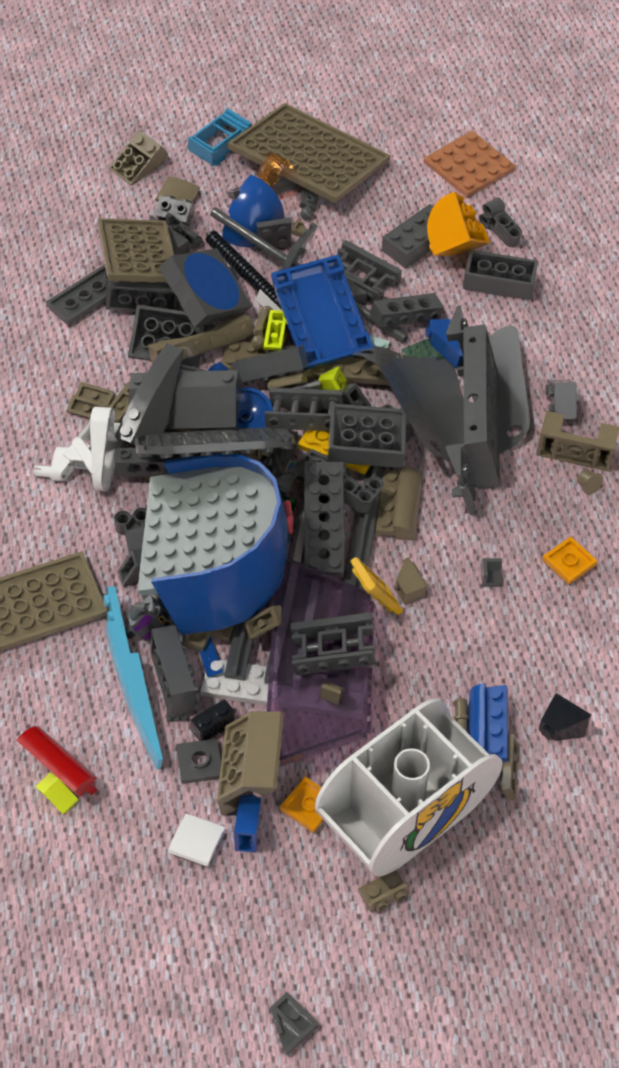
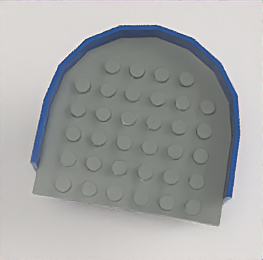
M241 454L200 455L164 461V466L169 474L150 477L137 590L139 595L158 593L181 635L221 630L247 621L263 609L282 583L287 563L289 531L284 502L277 479L261 462Z

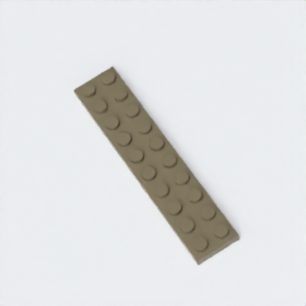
M236 341L226 345L222 364L232 367V362L278 350H264V348L258 350L253 348L251 342ZM283 345L282 349H287L295 346ZM359 355L307 369L312 371V377L307 379L318 380L321 374L340 366L348 382L389 385L381 369L374 362Z

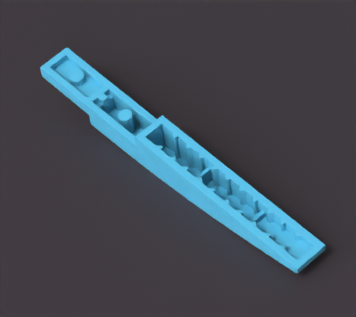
M107 587V594L103 596L104 606L109 609V612H107L106 636L114 667L140 737L156 769H161L163 758L139 653H130L116 587Z

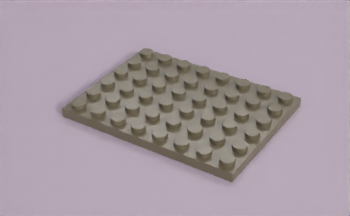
M286 103L229 141L227 146L228 149L287 178L289 181L333 203L338 202L390 161L391 155Z

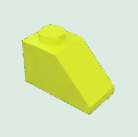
M340 366L321 374L318 379L320 381V390H343L344 392L348 382Z

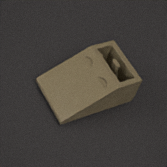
M138 130L108 169L132 185L159 167L169 154L160 144Z

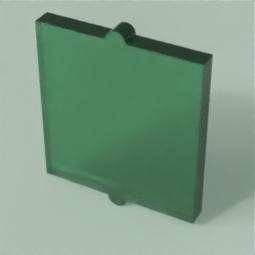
M429 339L402 349L404 354L410 357H435L436 361L444 359L431 346Z

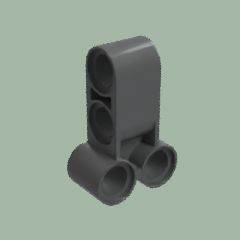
M497 197L484 204L482 207L484 213L479 216L480 223H483L485 228L490 227L506 246H517L522 230L505 211L503 200Z
M137 508L132 515L127 511H119L114 516L115 530L118 534L125 535L128 553L131 550H142L146 508Z

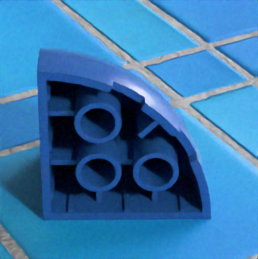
M252 174L239 188L240 194L236 201H232L228 210L230 218L256 235L257 222L284 219V209L277 194L268 184ZM224 224L222 237L229 244L239 247L257 246Z

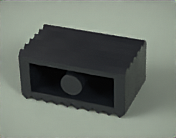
M223 699L190 719L191 731L199 741L211 740V737L218 735L221 731H225L226 725L235 721V711L226 699Z

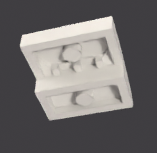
M185 814L172 839L168 853L208 867L216 853V847L224 835L225 827Z

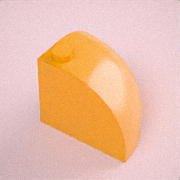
M454 191L442 197L430 212L427 233L430 251L434 256H452L490 244L483 223H479L475 217L477 212L471 204L467 205L463 201L465 197Z

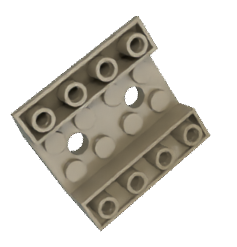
M251 711L226 725L217 803L221 815L226 816L237 810L239 795L249 790L262 796L276 790L284 713Z

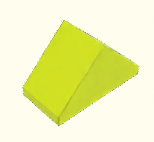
M51 772L35 786L63 815L79 801L65 784Z

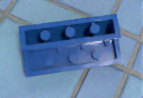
M485 683L478 684L469 691V735L489 755H498L502 762L509 761L507 685L486 687Z

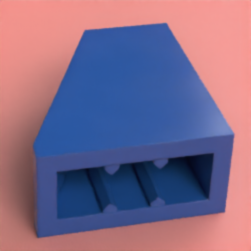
M255 795L240 796L234 829L235 851L256 853L261 815V797Z

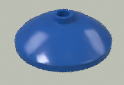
M242 387L237 429L265 428V411L272 412L273 408L269 398L264 393L254 388Z

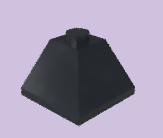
M556 693L540 721L538 730L546 738H552L555 741L583 738L587 733L592 714Z

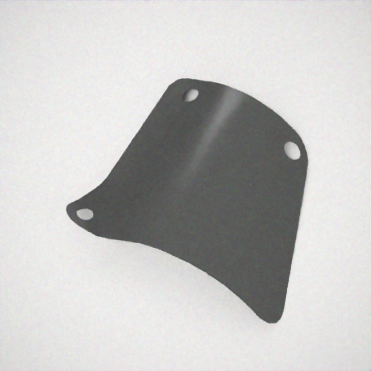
M505 326L489 336L498 368L500 454L520 442L530 427L519 334L514 326ZM372 347L354 352L352 355L362 356L374 362L381 369L423 446L434 455L451 462L446 446L464 443V398L455 367L443 356L418 358L403 355L402 359L400 353L382 347ZM368 350V351H372L373 354H367V353H361V352ZM472 396L473 401H477V396ZM519 425L522 427V431L517 436L509 437L507 435V431L512 426ZM430 440L438 445L440 451H437L431 445Z

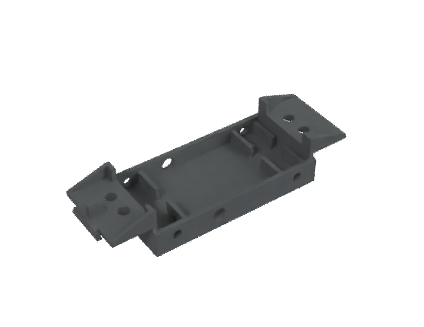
M459 305L453 314L446 331L448 341L459 340L464 355L461 366L457 367L458 376H464V443L447 445L446 451L458 477V486L452 489V497H463L469 514L474 515L475 488L482 489L500 486L498 368L486 324L468 327L467 319L464 318L461 305ZM471 396H477V401L469 402L468 399Z

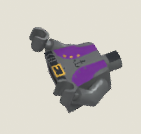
M149 595L142 602H136L128 613L130 625L125 628L128 639L138 634L144 641H150L152 629L172 626L174 623L170 614L152 595ZM182 635L183 644L187 637L186 635Z

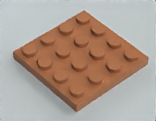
M473 130L424 157L423 160L427 166L466 198L516 169L515 164Z

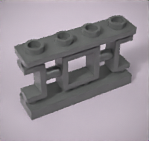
M345 240L342 243V248L338 249L337 254H339L345 269L344 274L350 290L352 285L367 292V302L373 303L375 300H382L384 296L382 287L385 284L394 287L395 284L398 285L401 282V269ZM360 269L367 273V275L362 279L353 273ZM377 275L381 276L379 280L375 278ZM371 283L374 286L371 288L368 286V284Z
M371 612L291 623L294 645L302 644V654L292 655V667L295 674L306 675L313 672H327L336 669L345 670L352 667H367L376 664L373 645L365 646L364 636L374 635L375 631ZM358 633V638L348 639V634ZM318 638V643L308 644V639ZM342 639V649L324 651V641ZM359 646L358 652L349 653L348 647ZM318 651L319 657L308 658L309 652Z

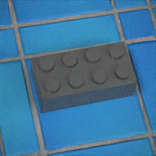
M431 204L427 205L382 237L381 251L405 269L429 253L430 242L427 233V223L434 206Z
M470 250L463 289L531 300L538 260Z
M108 281L106 309L136 312L137 305L177 310L178 297L168 283Z
M175 625L151 630L150 654L169 718L193 714L194 705H197L195 694L198 693L197 683L192 680V667L186 661L188 660L186 648L183 649L181 645L183 644L181 632H177Z

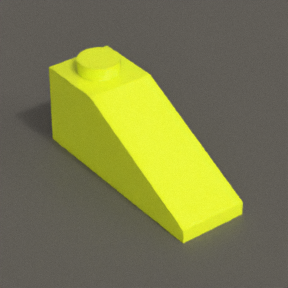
M270 310L264 350H282L288 326L282 311Z

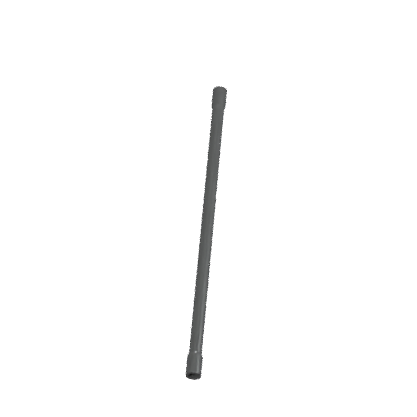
M217 207L213 208L210 213L211 217L227 225L282 263L285 262L286 254L230 218ZM355 301L359 314L375 324L369 314L370 310ZM396 326L382 328L401 343H404L408 338V334Z

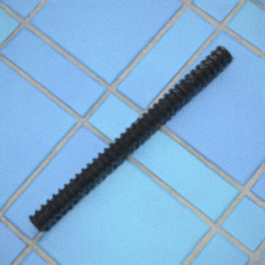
M217 231L209 232L205 239L206 242L213 249L217 248L223 259L230 266H233L234 270L257 293L261 289L281 309L274 287Z

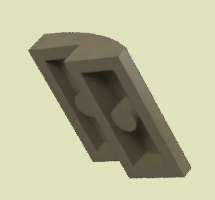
M168 177L155 201L158 202L160 196L170 195L175 197L176 200L187 199L192 203L200 187L183 179Z
M305 370L301 373H291L279 378L273 377L267 385L268 389L286 388L308 383L307 378L312 377V371Z
M81 382L76 395H72L66 411L90 419L94 407H109L115 397V392Z

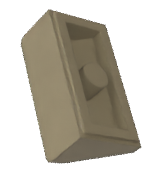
M281 605L271 606L244 622L250 640L281 625Z

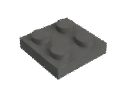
M284 218L257 222V236L275 248L291 246V219ZM257 246L258 251H262V250H263V249H261L260 247Z

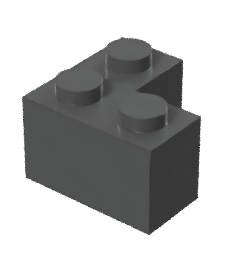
M570 379L548 380V384L545 385V394L551 399L548 411L563 414L564 419H577L576 382Z

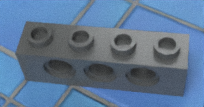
M436 293L375 300L369 314L377 328L440 319L444 306Z
M116 448L117 477L166 475L169 473L164 466V461L187 457H181L180 454H173L171 458H161L160 454H152V457H140V454L136 453L135 448Z

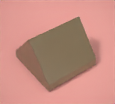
M327 682L321 686L320 698L339 705L346 690Z

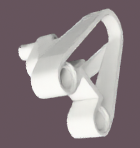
M94 407L90 421L79 436L72 441V445L70 447H56L52 465H35L33 470L34 476L50 477L53 481H64L75 468L89 470L92 474L94 489L106 492L110 487L115 471L116 448L123 447V444L114 437L120 426V423H115L114 408ZM84 439H85V440L87 441V443L89 444L88 446L84 443V441H83Z

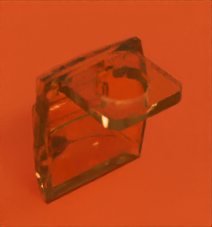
M272 152L261 164L257 177L272 187L279 179L285 166L291 169L294 166L287 159Z

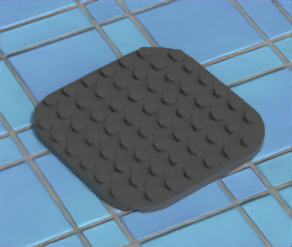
M243 428L149 434L146 435V439L145 435L135 437L136 453L140 454V457H152V454H160L161 458H171L173 454H180L181 457L193 456V453L200 452L201 456L213 455V452L220 451L222 455L233 454V450H240L241 453H253V449H259L261 452H273V448L291 449V445L294 444V436L284 428H274V430L273 428Z

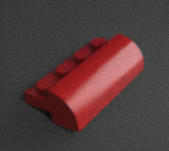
M39 726L27 729L16 739L18 743L79 797L85 791L93 795L98 790L92 785L97 777Z

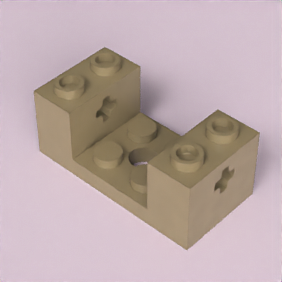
M546 411L536 456L609 472L619 432L618 426L601 423L598 439L596 440L561 432L564 415Z

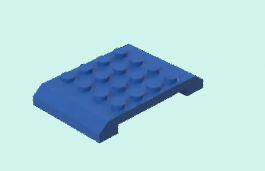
M339 254L271 273L273 287L294 345H304L309 364L308 367L304 368L305 370L355 356L352 355L354 352L373 347L345 277V269Z

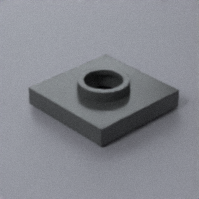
M218 739L176 744L181 784L219 779L221 758ZM205 754L207 756V760L203 764H196L192 761V756Z

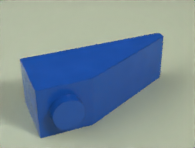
M430 320L428 327L425 329L426 337L429 339L431 346L457 369V367L461 366L463 354L458 340L448 341L446 331L451 320Z

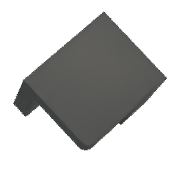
M501 558L482 559V587L502 586Z

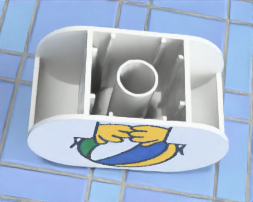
M430 699L414 708L341 763L319 791L315 802V811L375 876H384L403 866L468 815L491 790L501 773L503 763L498 755H489L447 713V706L441 699Z

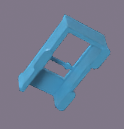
M227 108L224 113L192 137H188V150L212 166H217L225 160V155L232 151L227 148L228 142L251 127L252 123ZM229 125L236 131L231 134L230 131L223 129V127ZM219 130L228 136L215 147H211L204 142Z

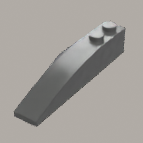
M166 343L149 368L114 436L122 444L135 448V437L145 435L146 439V435L165 432L170 419L169 413L173 405L174 389L176 390V379L180 371L183 349Z

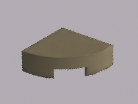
M297 219L291 229V234L302 237L306 230L304 223Z

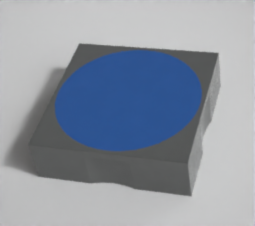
M217 248L172 255L159 267L170 288L178 297L193 327L208 325L215 321H225L228 318L244 314L252 307Z

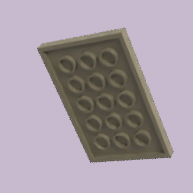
M98 218L97 225L108 281L167 283L159 269L170 256L174 255L166 221Z
M83 551L0 577V651L107 616V608L104 606V601Z

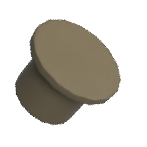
M585 469L578 475L577 482L583 486V491L586 494L591 495L600 489L603 483V476Z

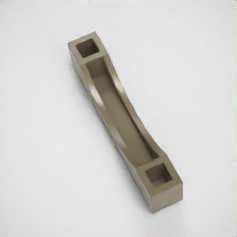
M242 313L226 319L220 325L203 333L184 338L163 340L148 345L151 362L155 361L166 343L183 349L182 360L251 337L253 336L254 328L253 319Z

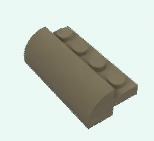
M403 466L401 471H384V486L380 495L376 535H396L398 540H416L423 477L419 471L408 466Z

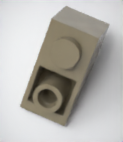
M409 557L405 558L396 580V592L404 605L425 597L427 589L425 579L420 577L417 565L412 563Z

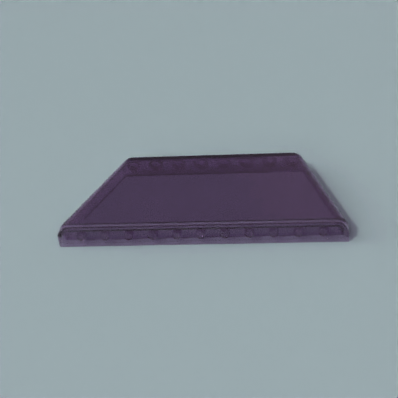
M287 558L282 583L274 594V606L281 605L282 609L281 625L272 629L267 712L284 713L279 767L364 739L366 734L371 733V721H367V716H371L372 704L368 703V698L372 697V686L368 685V680L372 681V668L360 666L345 670L336 669L327 672H313L306 675L295 674L292 667V655L302 654V644L294 645L291 631V623L374 613V601H370L371 594L290 558ZM358 633L348 634V639L358 638ZM373 635L364 636L365 646L373 645ZM318 638L308 639V644L318 643ZM342 639L324 641V651L342 649ZM359 646L348 647L349 653L358 652ZM318 651L309 652L308 658L319 657ZM330 682L345 688L346 692L339 705L320 698L322 684Z

